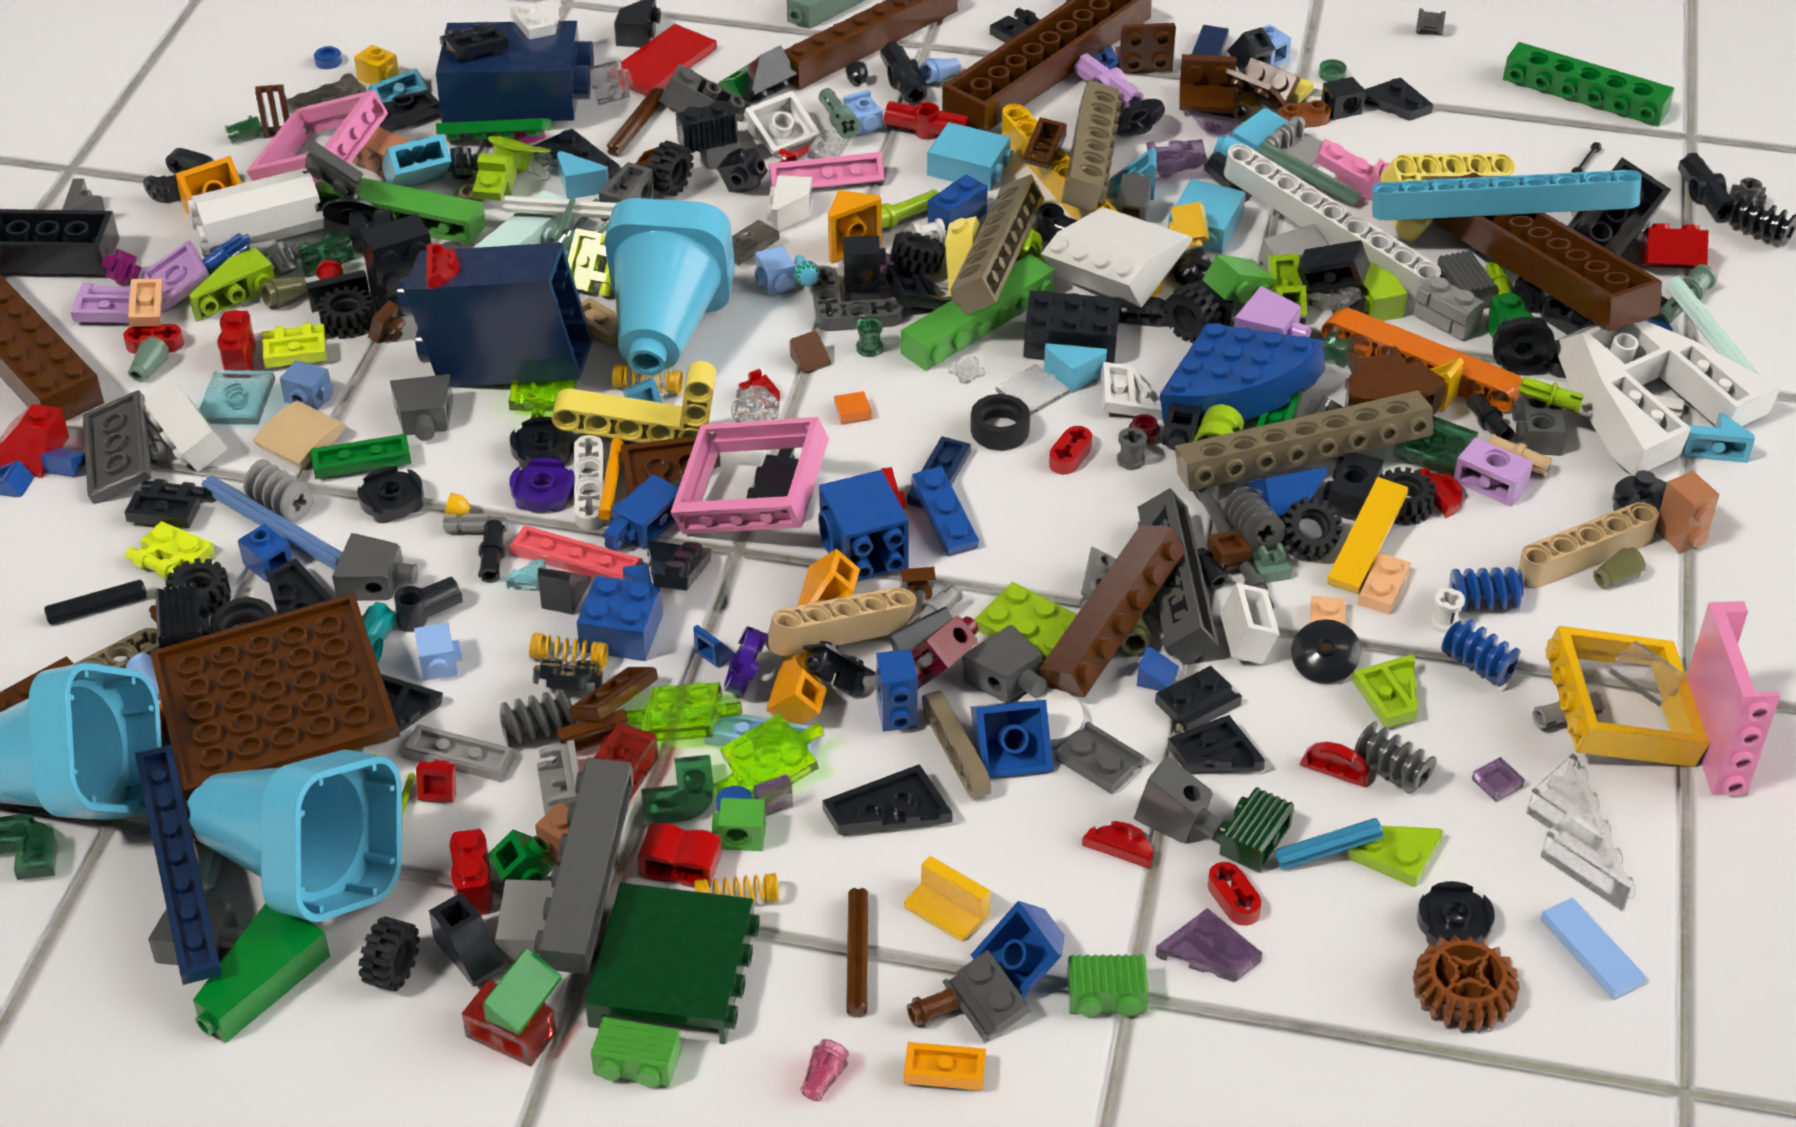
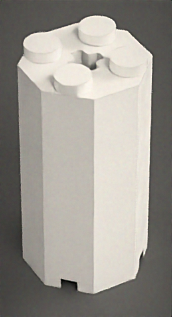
M306 168L191 196L192 200L187 201L190 211L188 214L193 231L197 230L199 237L197 242L202 256L211 254L219 248V245L225 243L237 233L243 236L248 234L252 238L249 244H254L274 238L277 241L324 228L323 212H316L318 210V203H320L319 195L312 176Z

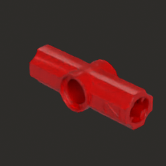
M889 101L884 114V124L887 126L915 131V135L918 138L927 140L939 136L948 122L970 127V118L968 116L940 111L939 107L931 102H924L914 106Z

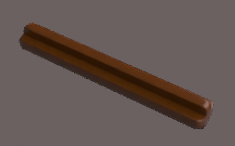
M652 88L607 143L608 154L619 156L660 106L661 102H659V99L664 91L662 88Z
M852 888L848 892L846 1012L852 1017L856 1015L862 1017L867 1013L868 891L865 888Z

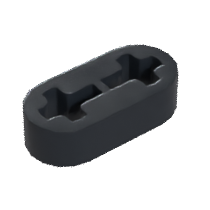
M184 148L174 149L165 159L167 168L173 174L215 161L206 154Z
M1150 296L1141 308L1120 298L1118 323L1159 327L1166 322L1164 315L1167 312L1163 310V306L1166 305L1165 300ZM1121 308H1127V312H1122ZM1151 310H1157V314H1152Z

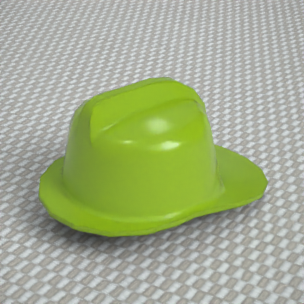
M490 136L488 138V141L493 144V154L513 156L517 174L523 173L528 168L535 152L551 151L548 148L527 145L511 138Z

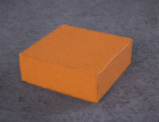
M864 391L834 396V406L841 424L872 419V410Z

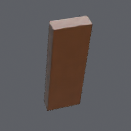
M625 668L569 708L571 720L601 721L657 681L659 678L656 668Z

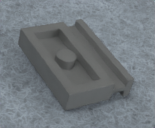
M313 141L307 149L308 154L306 156L305 168L314 178L323 179L332 185V188L342 196L347 194L358 195L361 190V177L363 173L316 141Z
M1087 722L1084 725V729L1075 732L1056 750L1055 760L1108 793L1113 794L1134 774V770L1137 767L1141 768L1143 766L1144 755L1090 722Z
M989 950L957 971L958 975L949 981L947 978L942 981L946 988H952L958 999L960 1009L984 1043H987L989 1037L997 1031L1001 1033L1031 1012L1026 1001Z

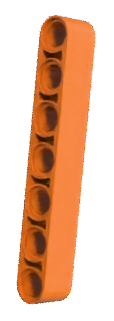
M1349 307L1338 308L1322 325L1321 334L1328 343L1351 353L1355 352L1356 355L1364 358L1389 354L1390 347L1393 346L1398 348L1407 364L1421 363L1429 369L1461 357L1464 365L1458 396L1468 399L1472 394L1478 393L1479 395L1480 392L1485 395L1492 406L1499 408L1502 413L1510 411L1513 403L1519 400V385L1522 378L1515 373Z

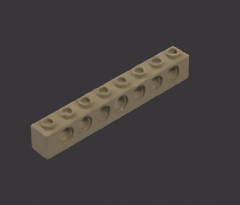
M1089 79L1087 81L1079 105L1061 199L1062 203L1091 212L1095 211L1098 202L1104 203L1108 190L1107 184L1110 178L1109 172L1114 153L1113 147L1118 128L1117 122L1120 116L1119 110L1122 104V100L1118 99L1119 89Z
M1032 174L1001 186L950 289L954 304L961 308L964 315L995 304L1002 292L1038 214V208L1044 201V197Z
M1416 390L1176 445L1177 474L1190 492L1342 457L1346 453H1359L1432 436L1433 407Z

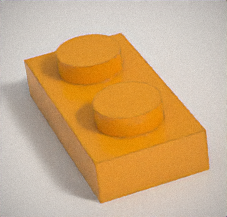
M908 1042L904 1067V1084L983 1091L986 1049Z

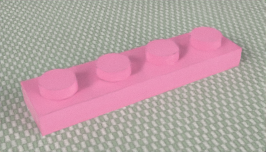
M881 152L769 163L768 165L772 187H776L778 175L812 177V189L884 182L885 180Z

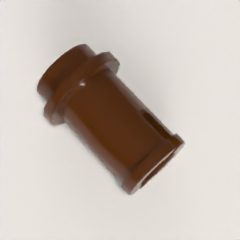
M950 987L923 999L917 996L912 998V1003L907 1004V1013L911 1023L914 1026L921 1025L922 1027L928 1026L930 1020L959 1010L958 999Z

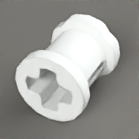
M941 218L935 219V222L919 225L916 222L911 224V232L913 234L917 232L925 236L924 233L933 232V234L928 235L930 239L935 238L939 240L938 242L945 244L946 230Z
M1452 588L1440 589L1434 597L1436 610L1431 614L1430 623L1435 630L1447 633L1455 622L1461 621L1459 611L1465 604L1464 595Z

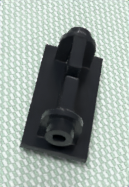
M820 641L819 644L803 646L804 650L811 653L805 660L808 671L826 682H832L836 673L833 686L850 696H858L864 691V677L875 676L876 672L864 666L863 660L854 656H847L839 651L838 645L832 642Z

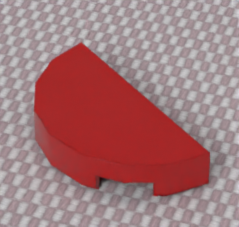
M438 243L427 245L426 282L429 290L451 281L460 268L455 250L452 248L445 249L442 247V244Z
M1429 468L1417 469L1422 471L1421 477L1428 475L1430 482L1434 481L1436 489L1434 505L1444 517L1448 518L1455 514L1461 507L1463 489L1459 481L1448 473H1445V476L1438 473H1431Z
M1327 741L1313 744L1306 749L1299 764L1366 788L1371 780L1370 769L1365 760L1354 750L1339 743Z
M1112 821L1111 825L1101 826L1097 829L1095 826L1090 828L1082 838V846L1151 869L1153 847L1145 838L1144 831L1130 823Z

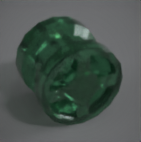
M1328 332L1323 340L1324 360H1332L1337 366L1344 368L1348 364L1349 353L1354 351L1355 340L1349 337L1343 339L1336 332Z

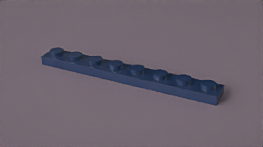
M172 745L135 753L182 984L186 985L221 976V967Z

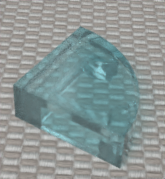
M533 560L528 562V566L517 571L516 569L511 571L506 579L507 589L539 591L537 573L538 568H546L545 560Z

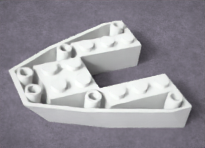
M1648 321L1635 322L1623 326L1616 331L1605 330L1600 325L1594 323L1555 340L1556 353L1571 390L1584 394V399L1581 400L1583 401L1581 407L1612 458L1632 476H1636L1638 471H1649L1680 456L1691 430L1686 423L1642 385L1660 377L1714 425H1716L1719 413H1723L1741 426L1769 414L1781 388L1775 382L1700 343Z

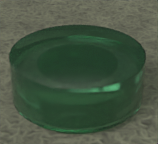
M1324 60L1320 63L1319 77L1326 82L1343 79L1346 77L1347 66L1339 60Z

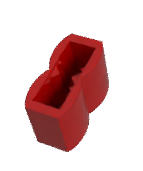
M247 310L224 312L220 318L221 333L217 339L224 375L227 379L250 377L254 370L253 355L256 351L250 314Z
M670 823L650 824L637 857L638 874L651 880L661 882L675 881L695 888V880L701 881V879H706L710 888L721 857V837L707 830L685 831Z
M481 829L454 832L449 843L453 865L451 880L454 896L462 892L480 915H489L493 906V896L490 883L491 866L485 834Z

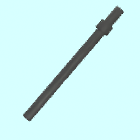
M1209 488L1195 490L1218 532L1233 531ZM1250 560L1238 562V568L1245 579V585L1268 589L1261 574L1256 573ZM1270 598L1272 609H1274L1275 605L1272 599Z

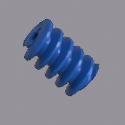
M1493 567L1490 573H1488L1486 568H1479L1476 574L1471 568L1465 569L1463 574H1461L1459 569H1452L1450 573L1449 588L1460 591L1465 597L1462 611H1466L1468 601H1472L1475 611H1479L1482 601L1486 602L1488 610H1493L1495 600H1499L1502 610H1506L1509 600L1513 601L1515 609H1519L1521 606L1524 587L1520 568L1515 572L1514 568L1506 567L1503 573L1498 567Z
M1472 619L1462 625L1461 621L1455 622L1445 634L1441 645L1442 652L1447 655L1451 654L1453 659L1458 662L1463 661L1465 667L1469 669L1474 668L1476 674L1480 676L1485 675L1486 680L1496 683L1497 687L1504 685L1518 665L1521 650L1514 648L1508 654L1509 642L1504 640L1496 646L1498 635L1493 633L1485 639L1487 628L1482 626L1474 632L1476 622Z

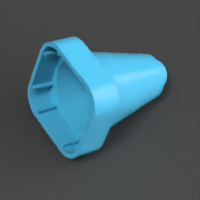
M628 198L618 202L613 207L605 236L612 290L616 295L618 348L622 357L635 372L643 375H657L663 370L673 367L678 362L704 313L720 310L729 301L735 273L731 224L724 212L707 203Z
M79 663L40 672L31 684L29 698L0 712V803L44 807L46 811L54 816L68 818L114 820L147 814L135 753L162 747L159 702L150 680L137 670L92 663Z
M341 750L290 763L279 768L218 773L206 779L189 797L187 816L195 837L202 844L261 877L264 900L268 907L276 913L313 922L325 921L382 901L393 890L399 878L402 864V783L396 764L387 757L353 750Z

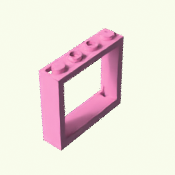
M375 90L297 108L246 172L251 180L255 181L305 168L307 154L295 156L312 133L334 128L338 129L324 147L351 164L387 116L388 112ZM312 176L314 183L324 181L323 179L319 180Z
M806 417L701 425L670 512L683 534L802 528L829 440L819 418ZM803 447L788 496L703 501L718 453Z

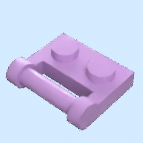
M82 283L71 310L73 322L129 323L128 312L131 286H94L93 283Z

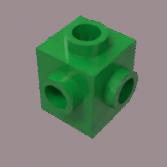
M514 829L488 853L501 881L504 882L505 880H544L555 866L549 855L550 848L539 836L532 837Z

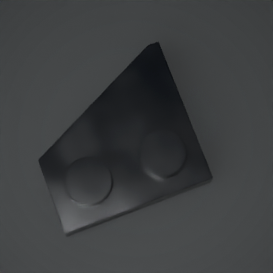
M1401 77L1365 89L1366 101L1370 100L1378 103L1379 110L1386 113H1393L1409 121L1432 113L1433 103Z
M381 674L399 733L439 707L442 703L443 692Z
M1230 715L1168 738L1167 748L1186 771L1264 770L1265 759Z

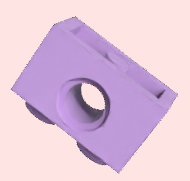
M1475 437L1457 458L1454 478L1459 481L1460 485L1511 507L1529 485L1533 461Z

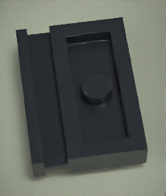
M1211 665L1157 692L1155 696V703L1176 724L1180 723L1183 726L1184 732L1206 724L1241 706L1242 695L1240 693L1236 694L1232 690V685Z

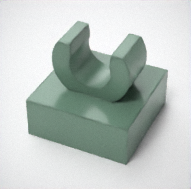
M1277 543V548L1268 551L1265 545L1260 546L1258 551H1254L1251 554L1250 562L1257 574L1262 575L1266 583L1291 579L1292 568L1281 543Z

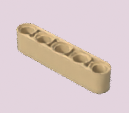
M1634 503L1526 545L1521 552L1518 566L1522 572L1523 586L1539 588L1603 563L1622 548L1629 549L1634 547L1638 549L1648 545L1653 539L1659 516L1658 510L1648 503Z
M894 587L779 609L772 615L765 645L771 652L785 656L807 652L803 649L804 645L819 644L820 641H829L836 645L887 636L911 621L917 597L910 590Z

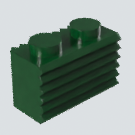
M1256 787L1248 798L1242 796L1236 805L1233 820H1225L1219 829L1217 840L1221 841L1219 854L1252 870L1261 872L1268 858L1274 853L1275 848H1277L1281 839L1284 838V835L1291 827L1294 804L1287 802L1286 799H1280L1279 796H1274L1272 793L1268 794L1266 790L1261 791L1259 787Z

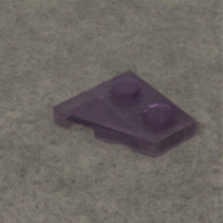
M1203 139L1189 141L1172 140L1168 143L1169 146L1156 147L1155 141L1146 142L1147 151L1152 147L1156 150V179L1170 177L1174 173L1187 169H1197L1201 165L1208 163Z
M1208 908L1158 944L1155 954L1159 959L1165 961L1168 956L1189 962L1188 968L1200 972H1211L1219 978L1232 982L1238 981L1260 964L1262 960V952Z

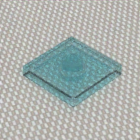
M214 370L199 408L200 412L209 424L259 425L276 379L273 371Z

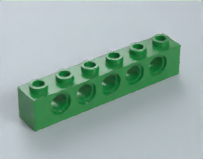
M1518 42L1507 56L1503 80L1657 127H1659L1670 110L1675 89L1668 85L1522 42Z

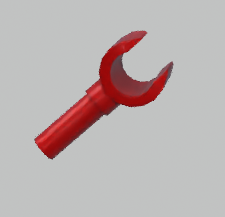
M807 145L795 151L781 148L778 152V155L782 156L780 162L797 161L800 156L811 152V147Z

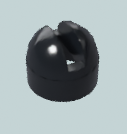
M856 61L846 67V75L849 82L858 86L860 83L867 81L868 70L865 63Z

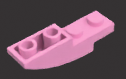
M1326 138L1320 144L1314 160L1315 163L1336 174L1335 179L1360 191L1361 197L1372 200L1373 186L1381 183V173L1390 164L1379 159L1372 166L1365 159L1355 156L1341 145L1333 143Z

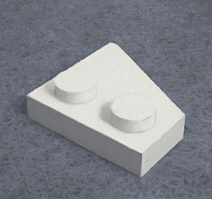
M545 0L536 3L524 2L517 7L510 8L511 19L529 40L556 33V24H558L559 20L558 12L561 11L560 0Z
M1103 362L1101 368V388L1104 412L1131 416L1148 414L1158 420L1162 419L1161 404L1156 405L1150 398L1152 391L1140 379V374L1134 366Z

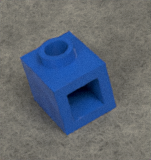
M266 524L259 526L238 539L243 564L267 583L266 572L292 560L289 542Z

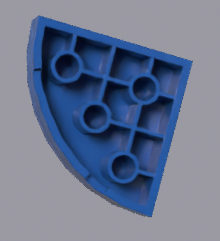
M1207 323L1160 392L1163 424L1165 423L1171 402L1202 407L1200 423L1208 408L1214 405L1223 404L1231 406L1242 415L1243 420L1258 417L1286 405L1291 401L1292 395L1300 390L1306 392L1324 373L1323 340L1307 336L1299 337L1278 332H1265L1250 328L1224 326L1218 323ZM1176 416L1175 421L1191 424L1192 418Z

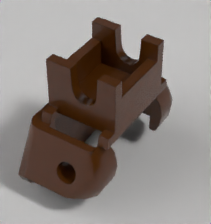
M1396 346L1390 347L1389 354L1358 358L1355 352L1349 353L1348 367L1352 374L1345 380V389L1347 391L1345 407L1418 390L1433 407V415L1440 408L1445 378L1421 363L1407 364Z

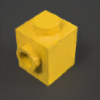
M370 45L354 56L357 80L373 85L399 75L396 54L383 48Z
M1201 202L1171 207L1173 221L1169 222V229L1189 235L1193 239L1186 249L1199 248L1203 246L1202 242L1210 241L1205 206Z

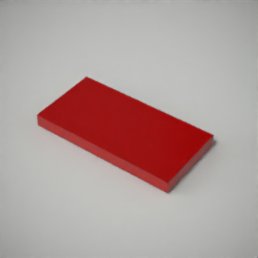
M673 24L607 72L608 80L647 96L652 88L657 87L661 89L667 85L679 63L687 68H691L717 49V41L678 24Z

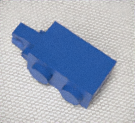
M654 474L643 484L638 485L623 501L618 502L611 510L612 521L603 533L605 547L617 551L630 542L643 550L647 548V540L655 541L676 522L670 512L679 487Z

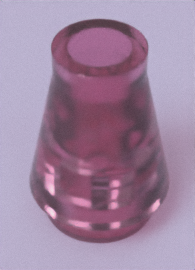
M822 1039L819 1045L813 1046L804 1083L800 1089V1092L805 1097L817 1102L822 1100L824 1094L848 1066L847 1058L849 1052L847 1049L829 1039Z

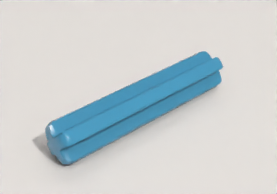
M1372 818L1275 850V857L1280 869L1285 870L1382 839L1383 829L1379 820Z

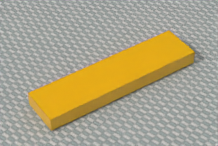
M1377 477L1328 575V584L1359 594L1406 499L1408 487Z

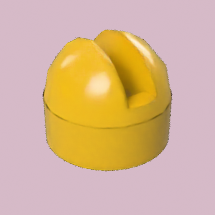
M451 492L447 501L445 515L457 514V517H461L462 514H468L470 504L467 499L460 494Z

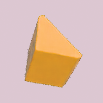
M231 156L175 174L182 206L187 214L190 213L187 201L192 200L191 196L242 184Z
M838 190L828 212L829 262L831 264L843 260V237L879 236V243L882 246V198L879 195Z

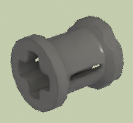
M1419 8L1416 32L1427 30L1443 34L1446 11L1435 13Z
M1130 427L1123 429L1118 437L1121 451L1117 454V463L1127 470L1139 469L1145 464L1143 447L1147 443V435L1138 428Z

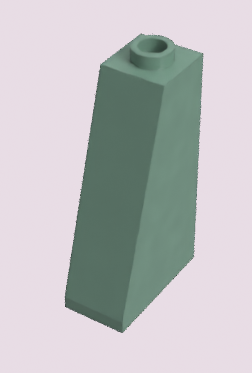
M787 0V22L810 29L865 0Z

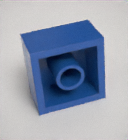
M595 576L576 622L580 652L584 640L587 641L586 653L591 652L592 643L595 641L607 643L609 649L608 656L646 661L663 616L661 587H655L650 583Z

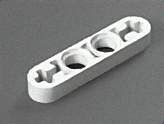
M585 435L578 438L574 444V511L577 526L580 529L591 531L600 528L605 520H601L598 517L604 484V451L602 440L599 437ZM586 450H592V456H586ZM586 469L597 470L595 473L591 474L582 473V471ZM588 490L597 491V493L594 495L588 496L582 494L584 491ZM587 508H593L592 515H587Z

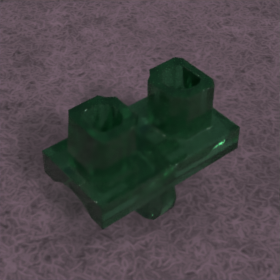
M335 231L324 234L319 242L312 244L307 241L299 244L297 248L304 275L308 278L316 275L317 266L325 260H335L342 265L347 261L355 259L350 244V234L347 231L338 234Z

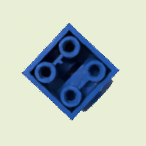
M882 470L819 485L820 513L818 514V525L823 545L828 554L838 549L860 568L857 582L909 568V520Z

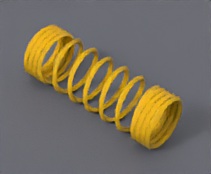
M615 364L612 372V385L614 388H623L624 386L628 388V365ZM669 369L666 370L665 386L662 391L659 385L661 373L657 374L656 386L660 393H663L665 390L669 394L679 395L683 388L682 371L672 370L670 373ZM634 370L632 372V383L630 386L635 385L637 372H635ZM643 374L640 376L641 382L644 380L645 375Z
M533 633L529 642V657L531 659L542 660V658L548 657L551 645L550 634L546 638L545 634ZM559 636L555 639L553 658H557L560 646ZM567 637L564 641L562 660L566 664L574 662L576 665L575 656L578 649V639L574 640L572 658L570 662H567L566 654L569 647V638ZM586 640L582 644L581 660H584L586 654ZM594 641L591 646L590 661L597 662V668L602 670L605 668L608 659L607 643Z
M765 873L763 892L759 876L755 874L753 894L749 878L745 875L743 879V896L738 877L735 876L733 879V894H731L728 878L725 877L723 879L722 895H725L727 885L729 896H735L737 883L739 897H745L747 881L750 898H753L755 903L757 879L761 901L764 903L765 899H767L768 903L770 901L778 902L777 873ZM714 878L712 894H715V887H717V892L721 895L718 880ZM701 879V881L695 880V892L710 893L708 881L706 879Z

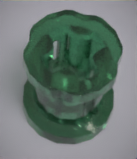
M876 317L860 318L856 323V330L859 334L856 351L864 357L878 356L883 351V342L880 340L883 324Z

